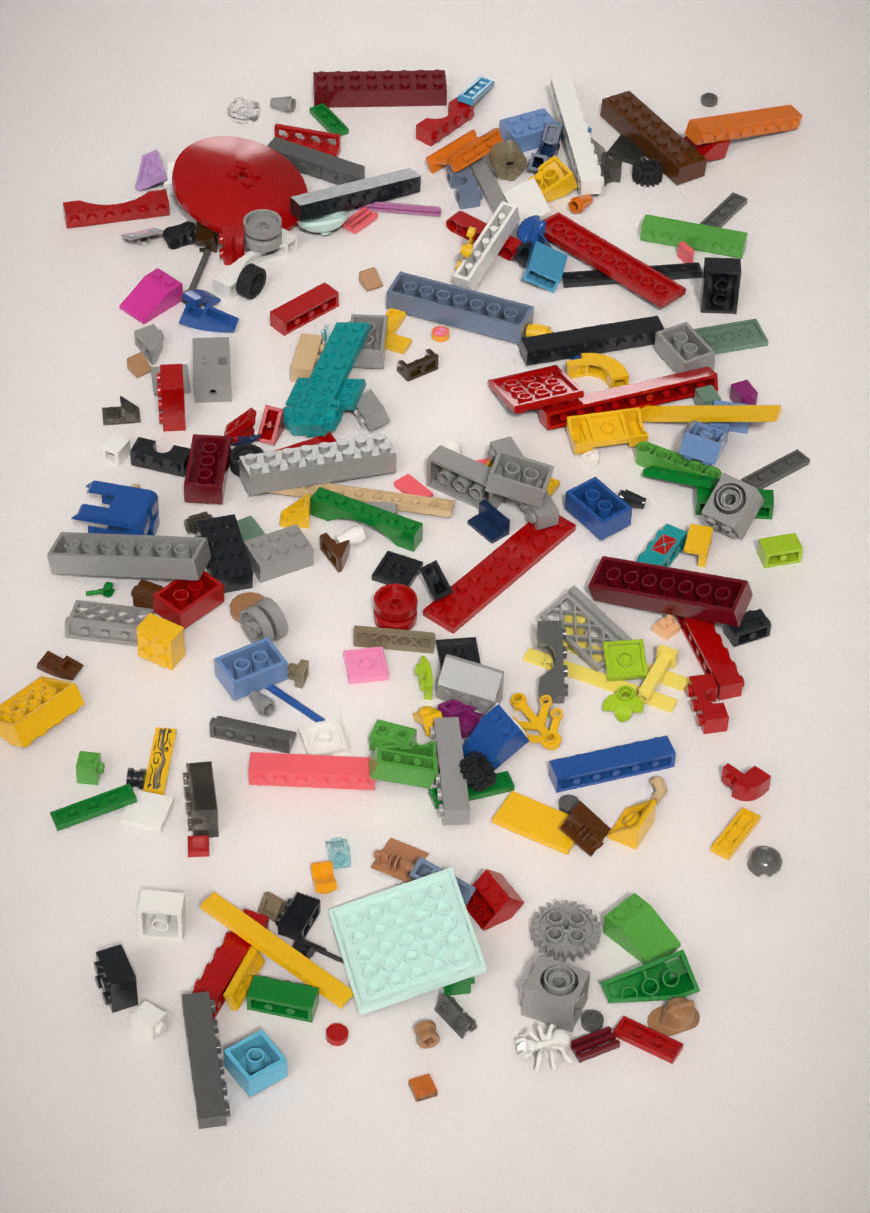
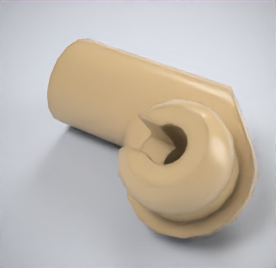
M661 776L652 777L649 782L653 784L651 787L656 790L650 800L655 799L656 805L661 802L667 793L665 781Z

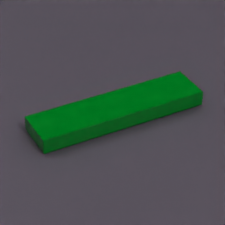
M650 466L643 469V476L708 489L715 488L720 480L716 477L658 466Z
M509 772L496 773V783L482 792H477L476 789L473 790L471 784H467L469 801L514 791L515 785ZM440 787L428 789V795L435 809H438L439 804H441V801H437V788Z
M129 783L52 811L50 815L57 831L136 803L137 798Z

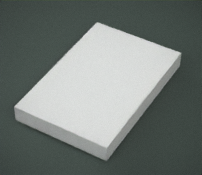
M534 178L503 192L508 203L518 206L519 225L530 216L539 215L541 221L553 215Z

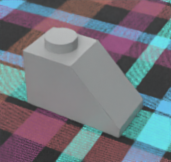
M152 324L135 330L134 336L136 347L154 365L163 349L164 335L160 329L158 330Z

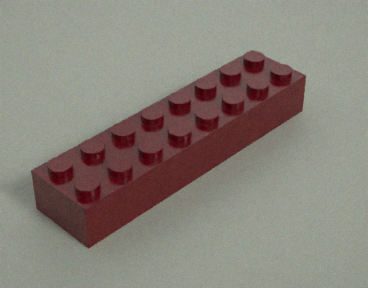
M445 70L313 72L314 106L322 103L328 108L447 106Z
M602 556L588 585L593 601L739 627L753 596L747 580Z

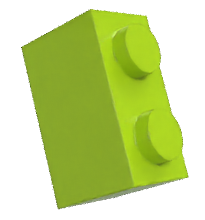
M796 533L765 537L758 540L757 554L764 568L801 562L803 547Z

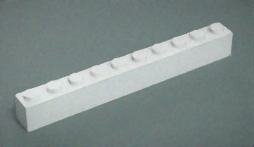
M571 74L551 75L550 90L560 124L563 126L562 132L580 195L601 194V186H604V177L600 176L601 168L600 165H597L598 158L597 154H594V144L591 143V134L588 133V123L584 122L585 114L582 111L581 101H578V90L575 91V80H572Z

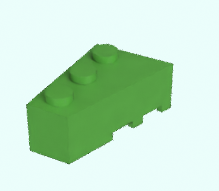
M429 741L428 744L419 745L418 742L412 743L411 746H401V744L377 746L369 761L370 778L430 789L438 774L435 741Z

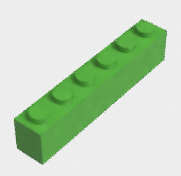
M645 214L641 226L640 240L678 247V244L684 241L696 251L742 259L746 249L748 233Z

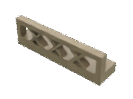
M354 625V647L372 648L383 646V649L434 653L436 634L433 632Z

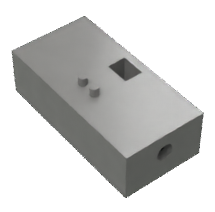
M229 337L193 338L195 403L232 402Z

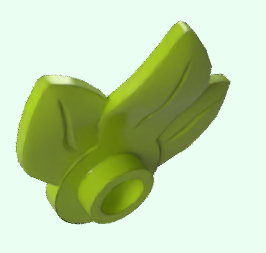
M628 685L621 686L616 694L609 695L603 703V711H614L616 719L621 723L628 721L633 712L642 713L644 709L642 699L638 698L635 690Z

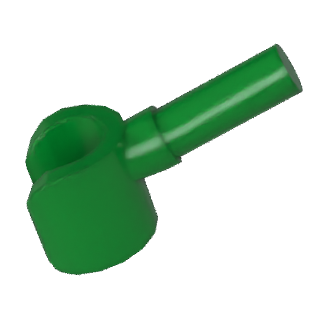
M106 582L102 589L86 591V596L102 594L104 597L110 598L115 590L112 589L113 583Z

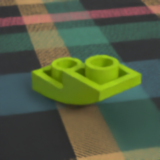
M421 656L420 664L416 663L415 676H419L418 684H421V691H424V700H432V669L427 658Z

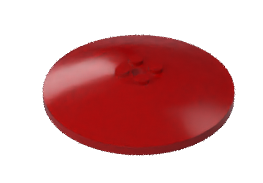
M215 136L196 141L179 154L172 171L173 191L184 210L196 221L222 234L223 227H243V218L246 214L258 209H268L278 213L282 218V228L291 231L298 225V219L290 213V197L308 193L303 177L287 158L264 144L241 137Z

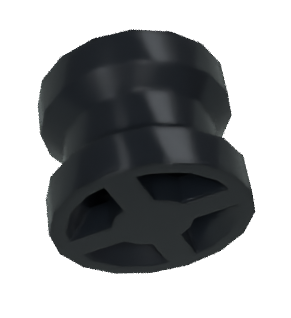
M128 768L126 784L130 783L132 788L138 787L143 790L146 769L135 770L134 768Z

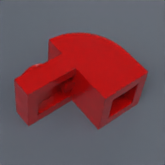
M729 763L722 769L721 782L732 789L731 797L734 799L754 801L769 791L771 776L755 765L745 774Z

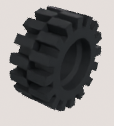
M643 158V160L638 159V162H634L632 179L637 185L641 184L640 186L642 187L644 185L646 187L651 185L654 187L655 184L659 185V182H662L663 165H661V162H657L656 159L652 161V158H649V160H646V158Z
M474 751L460 761L459 767L462 768L460 772L464 774L463 778L467 779L466 783L468 785L471 784L473 790L476 789L477 792H482L496 783L497 774L494 772L495 768L491 767L492 763L487 761V757L483 756V753Z

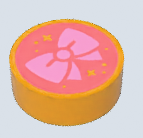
M436 326L432 329L433 340L445 342L449 339L450 330L447 327Z

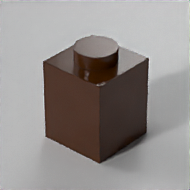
M141 579L131 592L133 606L154 609L153 594L161 590L163 586Z

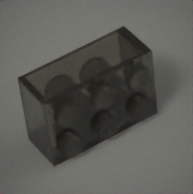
M212 762L187 763L186 772L182 774L183 785H187L183 787L184 799L189 801L185 802L186 815L191 817L187 818L188 831H192L193 836L209 835V838L219 837L218 808Z

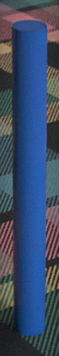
M272 684L265 688L314 722L325 721V718Z

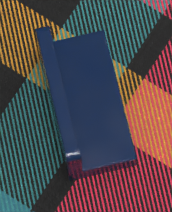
M486 500L479 502V514L468 520V525L491 544L509 535L510 520Z

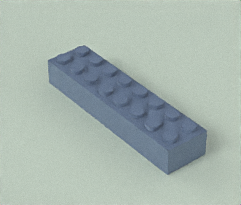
M401 271L387 291L386 309H397L411 316L520 344L521 338L525 337L528 324H533L534 306Z

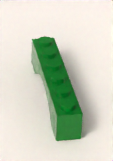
M319 487L311 497V515L326 521L351 519L363 522L382 532L396 546L412 552L416 550L423 540V523L322 487Z

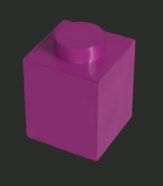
M748 380L731 384L729 398L733 403L756 405L758 392Z

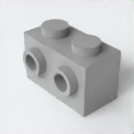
M369 390L363 393L353 412L359 418L362 426H367L371 432L390 422L384 406L374 392Z

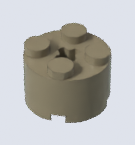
M506 140L507 142H498L491 148L489 162L500 179L511 182L515 181L524 172L528 163L520 146L515 141Z

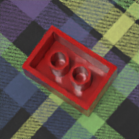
M183 364L160 365V372H157V384L161 383V385H157L158 398H162L158 399V410L162 412L159 413V424H163V432L186 431Z
M203 571L199 580L176 579L153 594L154 612L161 618L180 625L184 629L225 602L224 584Z

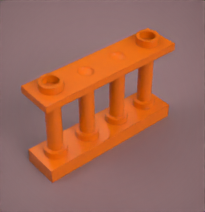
M494 128L480 137H477L475 130H471L426 157V161L431 173H435L446 165L451 166L452 172H458L488 154L491 148L498 142H504L499 128Z

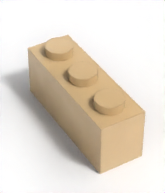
M301 333L291 365V382H296L297 378H310L326 345L323 343V335Z

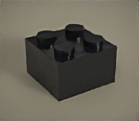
M122 945L97 951L96 962H93L97 974L95 981L98 989L102 988L103 990L102 997L105 1005L110 1006L112 1013L138 1005L136 976Z

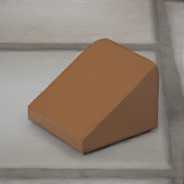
M375 267L359 272V283L367 292L383 287Z
M142 352L127 358V369L135 377L139 378L151 372V366Z

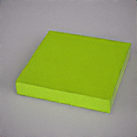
M643 639L603 642L607 682L645 679L647 677L648 671Z

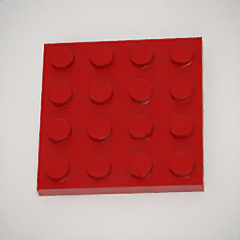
M557 365L488 380V387L514 413L518 414L531 409L539 410L548 405L556 406L561 402L577 401L579 398L584 397V390Z

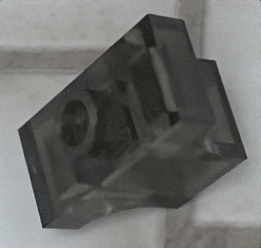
M603 152L602 163L598 164L601 168L600 176L604 177L605 187L608 183H620L623 159L612 157L610 152Z

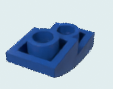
M196 289L183 293V299L194 306L200 304L213 306L221 302L219 297L206 290Z

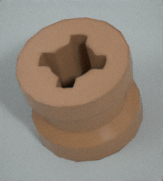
M431 1020L421 1021L414 1027V1033L418 1037L417 1043L419 1047L424 1049L432 1048L440 1041L439 1034L436 1032V1024Z

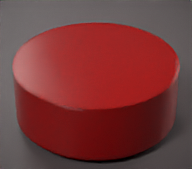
M331 1024L326 1029V1040L333 1046H341L347 1042L349 1031L343 1024Z

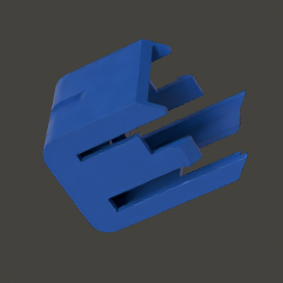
M94 480L85 486L88 488L87 492L102 495V504H108L110 507L82 504L78 513L71 517L74 520L108 525L107 529L88 526V533L155 536L160 524L158 495L148 489Z

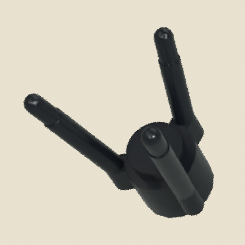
M299 937L293 944V948L308 959L316 951L344 964L341 957L328 952L326 948L312 943L304 937Z

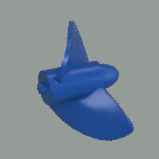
M539 215L530 216L521 222L517 231L518 237L522 243L532 242L530 251L536 241L552 248L544 237L546 222L544 220L540 221Z

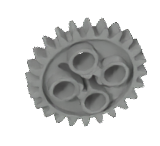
M568 900L565 901L564 905H561L559 901L556 902V906L548 903V909L541 907V912H535V918H532L530 925L531 940L534 941V947H539L540 953L547 952L546 957L554 955L555 960L562 957L564 962L570 957L575 962L576 956L584 959V953L590 956L591 949L596 950L597 944H600L601 923L597 921V915H592L591 909L585 911L584 904L577 907L576 901L569 905Z

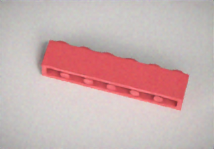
M250 753L249 785L375 790V779L370 778L369 761L371 757Z

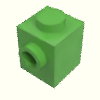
M80 751L76 763L77 783L98 785L100 775L104 773V762H101V753Z

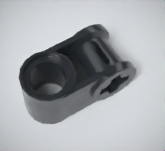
M187 221L179 225L167 227L163 230L162 236L168 247L172 250L195 244L196 225L193 222Z

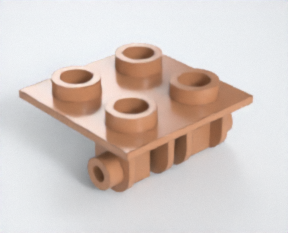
M390 838L383 849L375 851L374 858L376 860L371 865V868L407 883L411 881L409 874L419 857L426 859L429 853Z

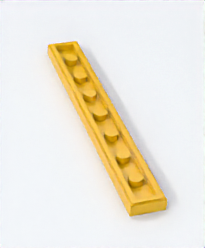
M781 405L646 406L640 409L642 422H692L693 420L699 422H777L782 411Z
M213 892L201 903L200 909L305 984L319 988V994L340 1009L354 997L352 989L216 892Z

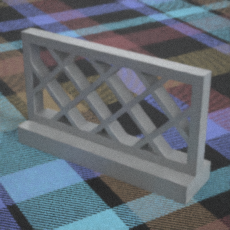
M575 585L568 590L567 594L540 615L542 621H552L548 615L559 614L562 628H573L574 635L566 634V640L564 641L597 672L605 666L603 642L632 639ZM566 601L572 606V610H562V604ZM563 615H572L573 623L563 622ZM576 616L584 617L587 620V624L577 623ZM577 628L587 629V636H578ZM591 629L600 632L601 637H591ZM578 640L588 641V649L581 648L578 645ZM591 642H601L602 650L592 649ZM592 654L602 655V661L598 664L592 659Z
M76 600L70 616L66 617L65 638L138 646L136 627L145 619V617L140 618L138 616L148 615L149 613L154 614V609ZM79 607H80V608H88V609H87V610H84V611H81V610H79ZM105 610L107 612L101 614L99 611ZM121 612L127 613V614L122 615V616L119 615V613H121ZM90 614H94V615H95L94 617H91V618H88V617H87V616L90 615ZM111 616L115 617L114 619H111V620H108V619H107L108 617H111ZM131 618L134 619V621L129 623L126 621Z

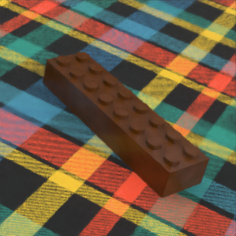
M625 91L602 99L600 116L621 135L627 136L645 152L644 156L646 158H652V161L656 159L657 162H661L663 173L676 185L705 176L707 159L631 91Z

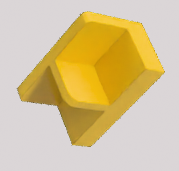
M690 524L684 552L699 555L698 566L705 567L712 543L713 527Z

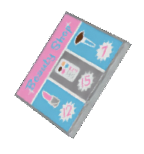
M149 228L123 234L121 238L127 240L136 239L137 244L141 245L140 238L145 237L146 242L150 243L149 236L161 234L163 230Z

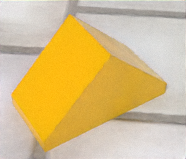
M307 493L281 511L279 523L281 527L297 524L299 528H309L311 517L310 494Z

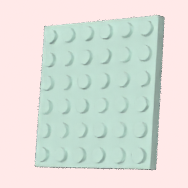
M452 867L328 910L360 1016L488 971Z

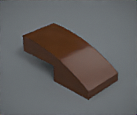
M47 651L37 663V669L66 680H74L84 666L67 655L63 659L50 651Z

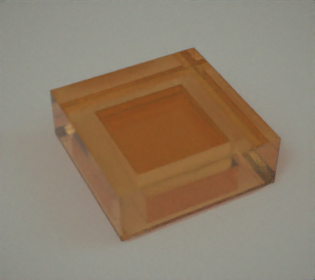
M430 1074L408 1080V1086L416 1102L438 1096V1091Z

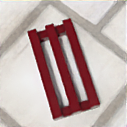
M610 1026L571 1041L570 1048L579 1063L620 1047V1041L616 1040V1035L611 1032Z

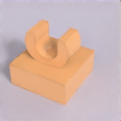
M667 614V616H664L652 625V631L668 641L680 632V625L674 622L675 618Z

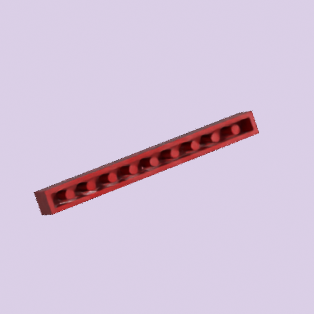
M707 366L585 394L583 398H579L577 401L561 402L556 406L548 405L539 409V422L547 430L566 426L567 417L638 407L641 409L646 406H654L693 397L695 388L713 385L714 389L718 391V376L715 371Z

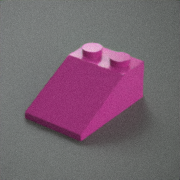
M157 268L143 277L119 305V309L144 325L182 302L183 284Z

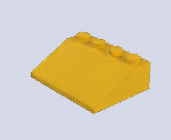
M40 676L0 704V737L11 745L24 748L31 745L32 741L37 737L45 735L51 727L62 723L64 718L76 713L79 710L78 708L85 704L76 683Z

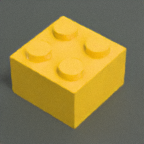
M149 613L136 627L138 656L170 670H173L185 657L184 627L152 613Z

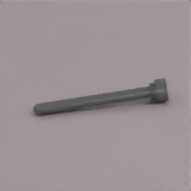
M209 249L204 251L189 289L184 292L196 290L211 255ZM182 294V296H181V301H182L183 304L186 305V304H187V301L183 299V294Z

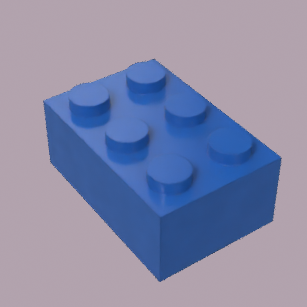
M593 477L566 491L565 510L601 541L631 525L632 507L597 477Z

